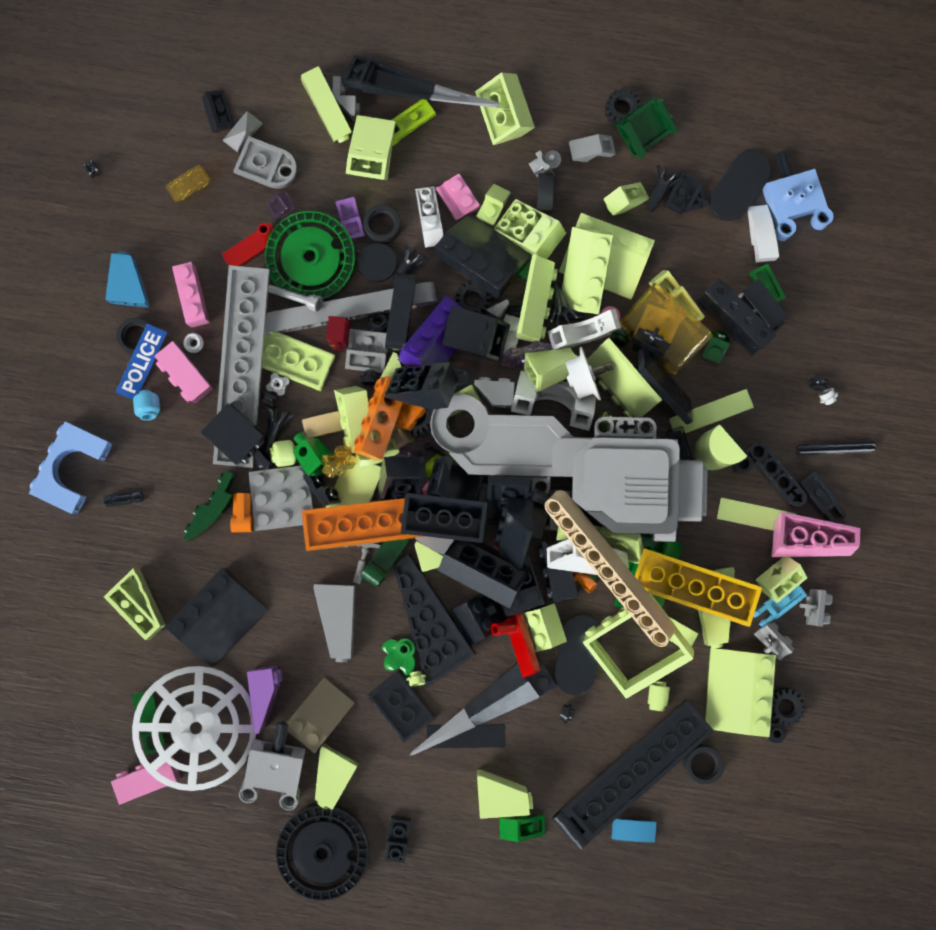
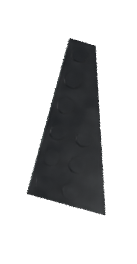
M408 554L395 563L393 569L398 587L401 589L404 600L403 605L408 614L410 630L420 657L421 669L424 675H426L425 683L428 688L475 656L476 652L412 555Z

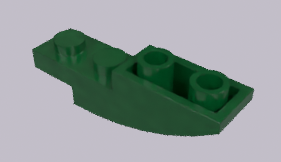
M226 470L225 473L219 476L217 481L219 486L216 492L213 491L208 500L210 504L201 503L200 506L197 505L192 514L194 519L184 530V540L193 541L212 528L225 514L233 501V495L228 492L237 476L236 474Z

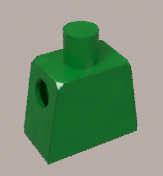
M300 432L294 437L298 446L293 450V454L308 476L328 474L340 462L319 438H307L304 432Z

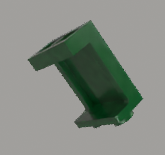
M650 98L615 124L632 157L642 159L647 155L646 150L668 134L678 132L675 127L676 122L669 115L667 104L663 99Z

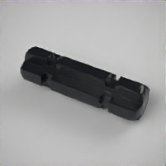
M140 491L133 492V494L125 493L114 495V497L105 496L103 498L105 507L132 504L133 502L139 503L144 500L143 493Z

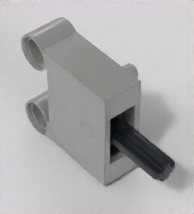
M285 721L277 722L273 743L253 739L249 751L245 779L239 792V797L243 802H254L261 788L282 792L279 803L283 809L293 810L297 807L300 796L298 786L305 749L285 745L288 732V724Z

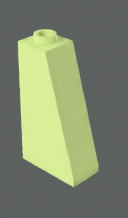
M319 66L302 74L301 81L333 142L338 141L342 143L348 140L351 130Z
M734 567L711 570L734 578ZM698 610L704 644L711 646V649L723 647V643H728L730 621Z

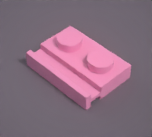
M460 174L435 188L456 222L480 208L479 203Z

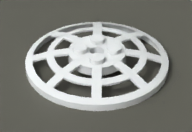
M202 666L185 667L172 671L153 683L140 700L132 725L134 748L147 772L156 780L169 787L188 791L208 789L232 777L246 762L253 739L256 737L251 700L242 685L222 671ZM195 673L194 685L181 687L171 694L162 686L166 681L176 676ZM203 673L221 677L234 687L225 695L213 687L203 685ZM156 691L164 700L157 708L152 723H140L144 706L150 696ZM194 691V701L192 704L182 707L175 699L183 693ZM202 691L211 693L221 700L212 708L202 704ZM239 693L247 704L251 725H239L237 711L231 702ZM169 705L176 712L172 722L159 723L162 712ZM225 706L228 707L231 713L233 725L221 724L218 713ZM194 722H199L202 726L198 734H193L190 731V726ZM139 731L152 732L153 743L160 756L151 764L147 761L141 749ZM158 732H171L174 743L166 751H164L160 743ZM220 733H232L230 743L223 752L216 744ZM238 733H250L247 748L239 762L235 765L228 755L236 744ZM179 749L190 753L189 765L181 764L173 760L171 756ZM208 749L217 757L207 764L198 765L199 753ZM167 762L176 769L189 772L188 784L171 781L156 770ZM221 762L229 770L225 775L214 781L196 784L197 772L211 769Z

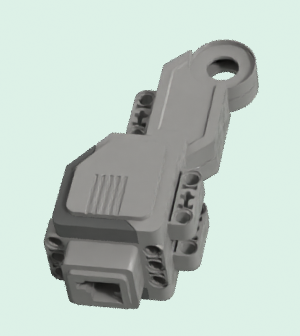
M465 394L453 395L448 408L434 409L430 426L434 439L442 448L450 451V455L468 474L531 478L533 480L532 491L536 489L535 485L538 481H544L547 485L545 493H548L550 490L551 476L573 477L572 500L613 533L651 534V538L654 541L675 542L678 521L701 522L702 516H706L707 466H703V461L679 460L680 449L678 439H656V423L650 418L602 417L594 425V438L573 437L554 416L490 415L488 409L481 401ZM459 410L468 411L473 416L475 422L472 433L464 438L454 436L448 426L451 415ZM601 421L609 424V430L605 433L601 432L598 428ZM624 422L627 426L635 425L634 429H628L625 433H623V429H620L619 426ZM643 422L649 425L647 433L641 431L640 427Z

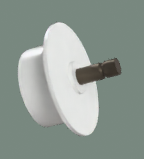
M580 347V356L565 361L569 372L567 380L570 387L574 386L579 399L594 394L598 400H601L595 376L613 370V365L609 362L592 369L583 348Z

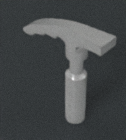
M374 543L355 545L358 547L362 546L363 548L362 557L358 562L353 582L361 584L362 577L360 575L365 569L366 557L370 552L369 548H380L381 545Z

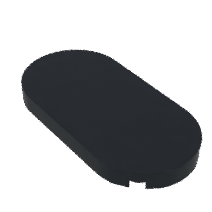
M745 151L739 154L730 165L709 198L711 211L718 219L723 221L736 220L747 211L770 176V163L763 154L757 151Z
M586 615L574 616L564 624L563 631L567 642L559 645L554 676L559 688L570 695L585 693L591 688L595 679L598 661L584 645L583 640L585 632L593 626L596 628L599 624L596 620ZM602 636L597 638V641L600 643V645Z

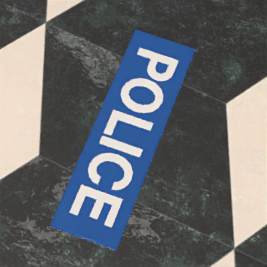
M146 324L115 393L130 399L139 394L155 360L154 356L159 352L165 339L166 331Z

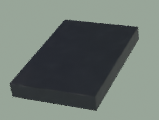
M399 670L367 695L403 743H406L436 718Z

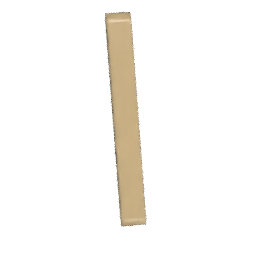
M556 491L545 503L547 513L649 639L659 647L666 646L675 633L673 623L565 491Z

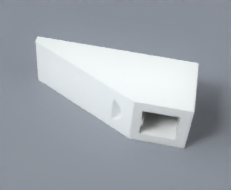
M434 186L415 189L425 248L435 246L443 237Z

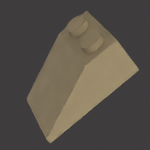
M324 677L287 722L288 732L315 753L355 702Z

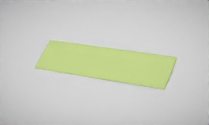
M721 498L717 519L774 531V522L781 512L795 515L796 513Z

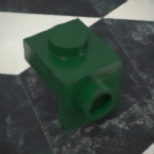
M712 330L702 352V357L720 364L730 344L728 335L719 330L716 332Z

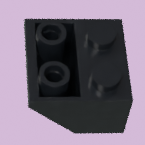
M481 593L451 610L470 645L492 634V624L507 620L499 603Z

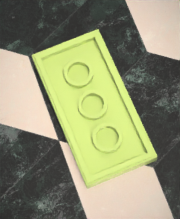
M277 331L270 332L272 335L264 336L263 369L318 391L322 390L336 357L335 354Z

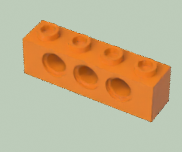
M390 376L380 377L374 387V396L368 403L369 410L361 422L362 429L354 441L355 448L353 452L372 460L383 459L403 403L389 398L387 404L384 401L385 392L392 379ZM378 413L381 414V422H379L377 419ZM371 432L375 434L374 441L370 437Z

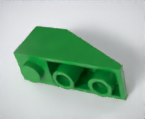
M145 692L131 695L135 711ZM153 694L144 706L140 723L153 722L156 712ZM140 731L145 755L157 752L153 743L152 732ZM158 732L160 743L163 749L166 750L162 732Z

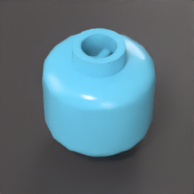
M142 390L134 396L135 415L140 417L141 420L155 419L160 413L159 396L150 390Z

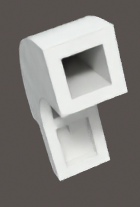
M613 309L582 322L561 325L548 331V335L554 350L574 347L598 340L612 334L611 332L620 329L621 326L616 309Z

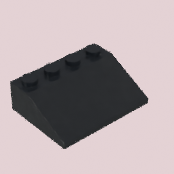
M471 213L449 229L435 245L436 258L497 300L532 258L530 253Z
M221 568L165 628L183 645L213 668L262 617L268 608L228 569Z

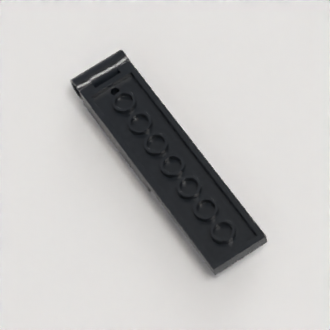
M685 699L627 752L624 751L553 815L552 820L578 850L583 849L712 734L714 730L692 704Z

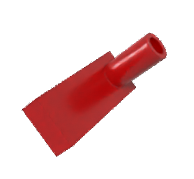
M271 223L260 224L258 231L221 255L228 265L243 266L265 252L267 241L274 227Z
M523 613L515 614L505 620V622L492 624L491 631L493 635L509 634L523 678L530 677L541 671Z

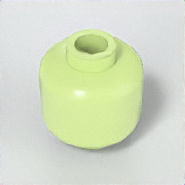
M291 440L274 442L272 447L269 448L271 462L275 463L278 467L294 465L296 457L293 454V450L297 446H294Z

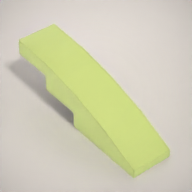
M747 389L692 409L693 422L688 425L678 415L669 418L672 429L683 426L685 433L752 409L754 406Z

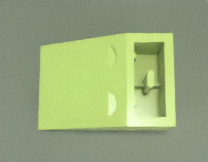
M357 115L348 153L346 174L388 180L396 121Z
M517 199L514 200L494 227V230L531 255L535 254L545 259H548L566 234L558 220Z

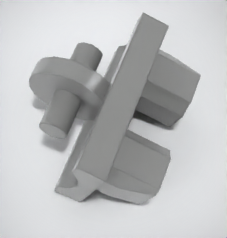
M540 150L535 153L538 158L530 162L529 165L538 178V173H554L551 168L558 167L562 158L557 151L551 150L544 156Z
M809 589V597L806 596V604H800L799 608H805L804 616H806L807 625L823 627V624L830 623L831 616L829 613H824L825 605H831L833 596L826 593L825 590Z
M772 621L758 629L754 635L765 645L763 649L765 654L771 652L773 655H776L778 660H781L784 656L791 654L794 648L791 646L792 640L788 636H782L778 632L779 626Z

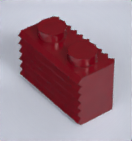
M329 316L327 321L328 328L326 329L327 336L325 338L329 346L332 347V350L343 351V348H348L350 322L348 318Z

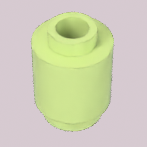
M655 681L654 684H650L648 696L649 709L665 711L666 707H668L670 687L666 686V682Z

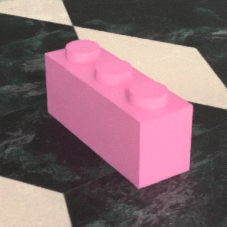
M192 262L172 266L186 324L192 328L210 323L196 266Z
M172 341L154 356L158 360L156 365L162 372L167 371L170 375L169 381L175 387L179 386L182 392L180 394L187 402L191 401L196 404L213 390L212 386L175 342Z
M167 762L156 770L171 781L177 782L181 779L178 769L172 767ZM142 764L136 766V771L131 773L125 770L116 774L117 778L111 781L119 805L167 785L156 780L147 772Z

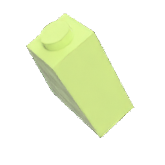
M570 347L525 353L524 371L537 392L542 391L567 379L569 372L565 361L576 358L577 355L573 353Z
M325 743L321 747L319 754L315 800L318 801L317 804L322 808L327 806L333 810L359 763Z

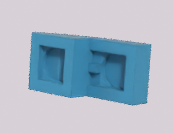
M616 818L613 821L612 839L655 842L656 821L634 820L632 818Z

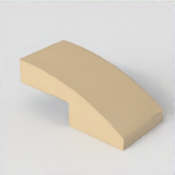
M336 411L303 419L302 424L307 438H316L343 431L340 423V412Z

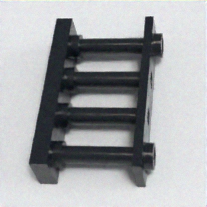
M720 278L697 301L751 357L757 351L763 349L777 335Z

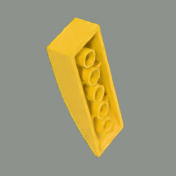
M645 548L635 573L636 579L650 594L748 627L751 625L762 591V587Z

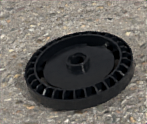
M318 804L312 805L293 815L284 826L277 841L276 862L283 880L297 894L317 901L332 900L351 891L361 880L369 860V841L362 824L349 811L339 806H334L333 810L330 808L327 810ZM327 817L328 821H320V818ZM316 818L314 823L304 827L297 835L292 847V859L289 860L288 847L292 833L305 821ZM333 819L344 824L353 834L358 849L357 860L347 855L350 850H353L352 841L342 827L333 823ZM325 848L328 855L321 856L318 853V849ZM292 864L295 865V868L297 869L296 871H294L293 867L291 866ZM350 865L355 867L352 872L348 870ZM298 875H301L308 881L317 884H327L334 882L341 878L343 875L347 876V878L335 885L316 886L305 882Z

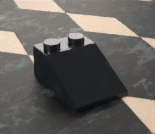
M384 457L380 469L377 501L405 498L406 492L421 494L427 478L424 457Z

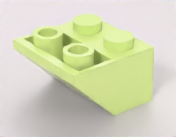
M555 603L523 613L535 652L550 649L567 642Z

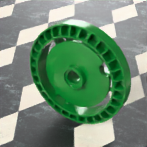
M304 211L288 216L274 228L266 244L265 262L267 269H270V277L277 287L304 296H312L314 294L321 296L325 300L337 294L350 280L355 265V250L349 233L336 219L321 212ZM315 223L326 226L339 237L343 249H334L332 247L333 237L326 231L317 227L302 228L301 224ZM296 226L298 227L297 230H295L294 232H291V229H292V228H294V227H296ZM286 233L289 236L282 245L281 263L284 271L290 277L288 281L281 275L277 264L278 246ZM308 252L315 253L313 261H306L305 256ZM340 254H344V260H340ZM338 265H343L338 277L328 286L318 290H302L304 285L316 286L325 283L335 274ZM293 281L299 283L298 288L292 286Z

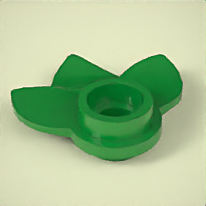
M403 638L399 641L390 639L382 645V650L387 653L384 660L386 670L393 671L400 668L406 676L413 671L416 664L413 656L416 647L411 639ZM403 645L408 648L407 652L403 651Z

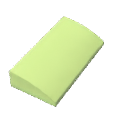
M348 454L334 487L338 491L341 503L326 507L371 502L379 485L381 467L377 465L360 467L356 457Z

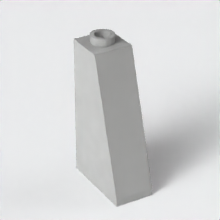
M314 584L315 597L330 658H336L335 662H348V659L353 657L356 585Z

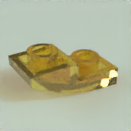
M199 164L168 183L165 187L175 203H179L191 193L199 191L210 183L211 180L202 165Z

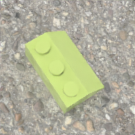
M501 72L475 91L477 97L499 103V108L480 106L493 145L522 137L535 128L517 74Z

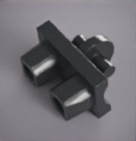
M639 327L631 339V342H633L632 350L638 352L639 349L645 347V349L651 351L650 354L657 362L661 357H664L671 344L658 334L660 331L658 327L654 331L649 329L643 330Z

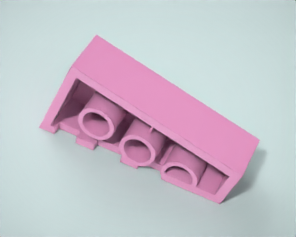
M781 512L774 522L772 557L851 556L860 546V528L785 512Z

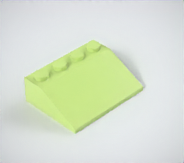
M581 213L576 227L611 232L613 235L603 290L631 300L655 240ZM569 246L567 248L565 257L559 270V273L563 275L565 273Z
M610 338L587 359L592 369L609 362L612 363L613 370L597 375L596 378L599 380V386L604 391L608 390L612 395L610 398L614 404L620 405L625 410L623 414L626 417L641 418L662 400Z
M710 648L705 720L713 730L770 737L776 655Z

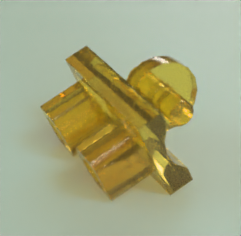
M341 445L335 449L334 454L324 455L321 460L326 464L322 472L332 478L335 474L343 476L347 469H353L356 463L349 462L351 459L350 448Z

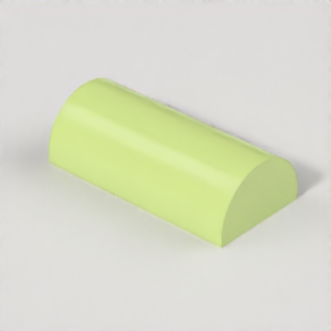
M721 425L703 433L697 439L694 446L696 460L703 461V466H707L708 470H719L738 463L747 457Z

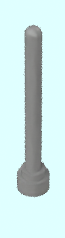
M269 284V293L306 304L309 310L318 312L322 307L323 298L314 294L312 296H304Z

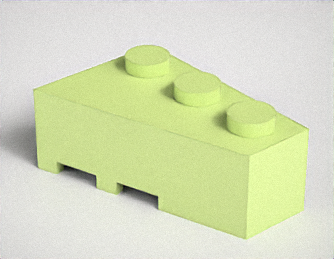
M353 386L337 389L334 392L341 417V427L345 435L343 437L344 446L351 453H356L353 452L355 448L354 441L360 434L362 429L361 422L367 415L369 408L367 390ZM373 432L370 435L372 441H374Z
M133 568L104 596L144 640L152 639L166 625L140 568Z

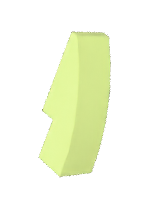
M661 271L649 282L666 306L673 313L683 316L681 322L688 329L694 327L705 317L684 287L679 286L669 271Z

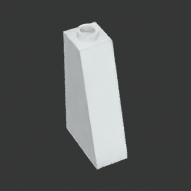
M569 539L547 548L548 568L598 575ZM612 548L629 569L628 553Z

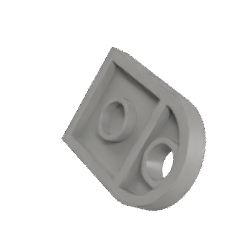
M248 136L234 168V173L265 186L281 189L294 181L297 175V165L293 156L286 150ZM284 168L291 169V174L287 177L281 175V171Z

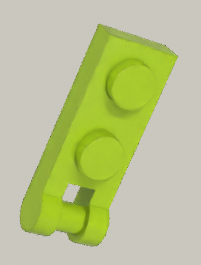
M420 100L391 120L396 121L395 127L397 126L400 130L394 133L393 145L436 116L435 111L427 100Z

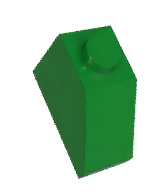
M543 814L500 818V839L521 842L545 835V815Z

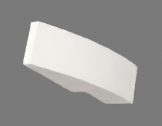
M768 205L750 206L747 210L751 243L754 245L756 262L775 261L779 257Z

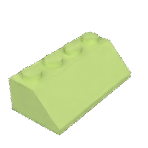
M572 227L562 291L571 309L579 312L599 314L613 237L611 232Z
M535 254L532 255L516 339L539 343L540 338L544 339L546 327H543L544 319L548 320L550 308L547 307V302L552 300L554 291L550 286L551 281L556 280L558 269H554V262Z

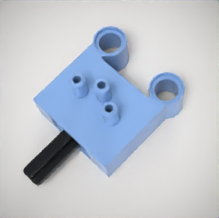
M786 152L776 153L775 159L782 179L766 183L762 188L775 227L776 239L780 241L789 239L796 231V224L793 219L813 214L810 220L812 227L816 230L824 229L832 222L833 213L827 206L816 170L812 169L793 175ZM818 216H823L825 218V222H821ZM781 227H786L789 233H784L781 230Z

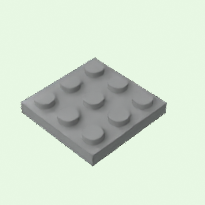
M302 466L249 472L255 531L303 525L301 510L313 509L311 490L303 478L306 472Z

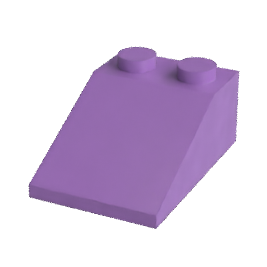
M278 665L255 668L247 672L255 734H259L266 728L280 682L283 681L282 671L278 670Z

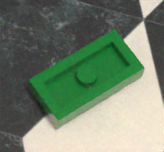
M768 263L749 273L753 282L757 279L761 281L776 302L786 298Z

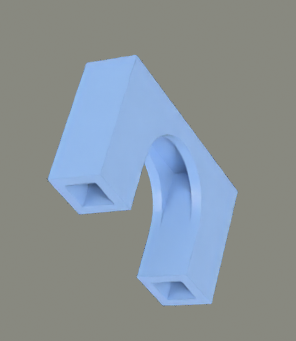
M64 422L57 430L58 436L55 442L48 448L49 454L46 460L42 461L39 466L40 472L37 478H34L30 484L31 490L29 494L64 511L78 515L86 496L67 488L61 482L58 474L60 462L66 455L76 451H81L98 460L105 461L113 443L73 424Z

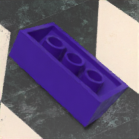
M446 296L404 345L398 361L407 367L447 362L456 352L455 349L442 345L451 306L462 307Z

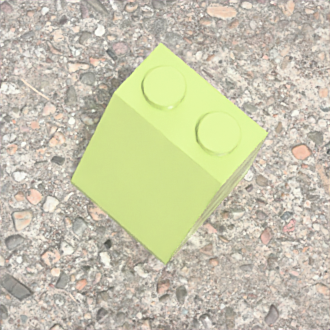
M481 769L477 770L480 819L530 815L529 809H533V799L531 792H527L526 786Z

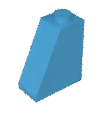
M119 251L118 254L111 253L105 300L111 304L150 308V302L137 261L128 252Z

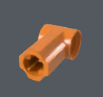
M250 493L233 494V515H231L230 520L231 532H253Z

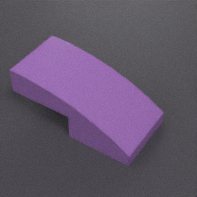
M350 197L335 201L341 225L349 233L350 238L365 236L355 198Z

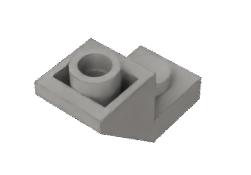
M333 76L332 94L339 108L352 122H356L357 115H360V103H357L356 96H346V87H343L341 76Z
M597 134L569 142L573 161L588 162L596 156L612 157L616 154L612 136Z

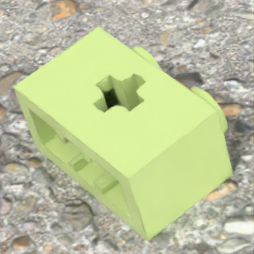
M782 557L760 575L756 581L759 587H762V592L778 603L805 581L807 576L800 564L790 557Z

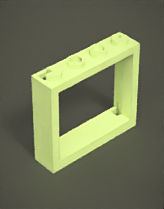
M649 594L657 603V605L661 608V610L665 613V611L662 609V607L659 605V603L656 601L653 595ZM623 607L618 611L617 615L605 618L601 625L596 628L595 626L589 628L585 632L583 643L627 699L691 661L694 656V650L675 626V633L672 638L680 647V650L627 680L597 641L598 637L632 617Z

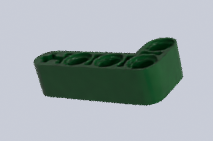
M410 539L383 542L360 577L375 587H379Z

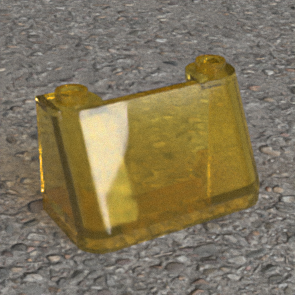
M653 283L619 321L620 329L632 335L637 332L639 327L643 330L649 329L651 331H654L656 327L660 329L658 334L671 344L664 357H661L664 364L663 369L670 375H677L713 336L698 319L657 283Z

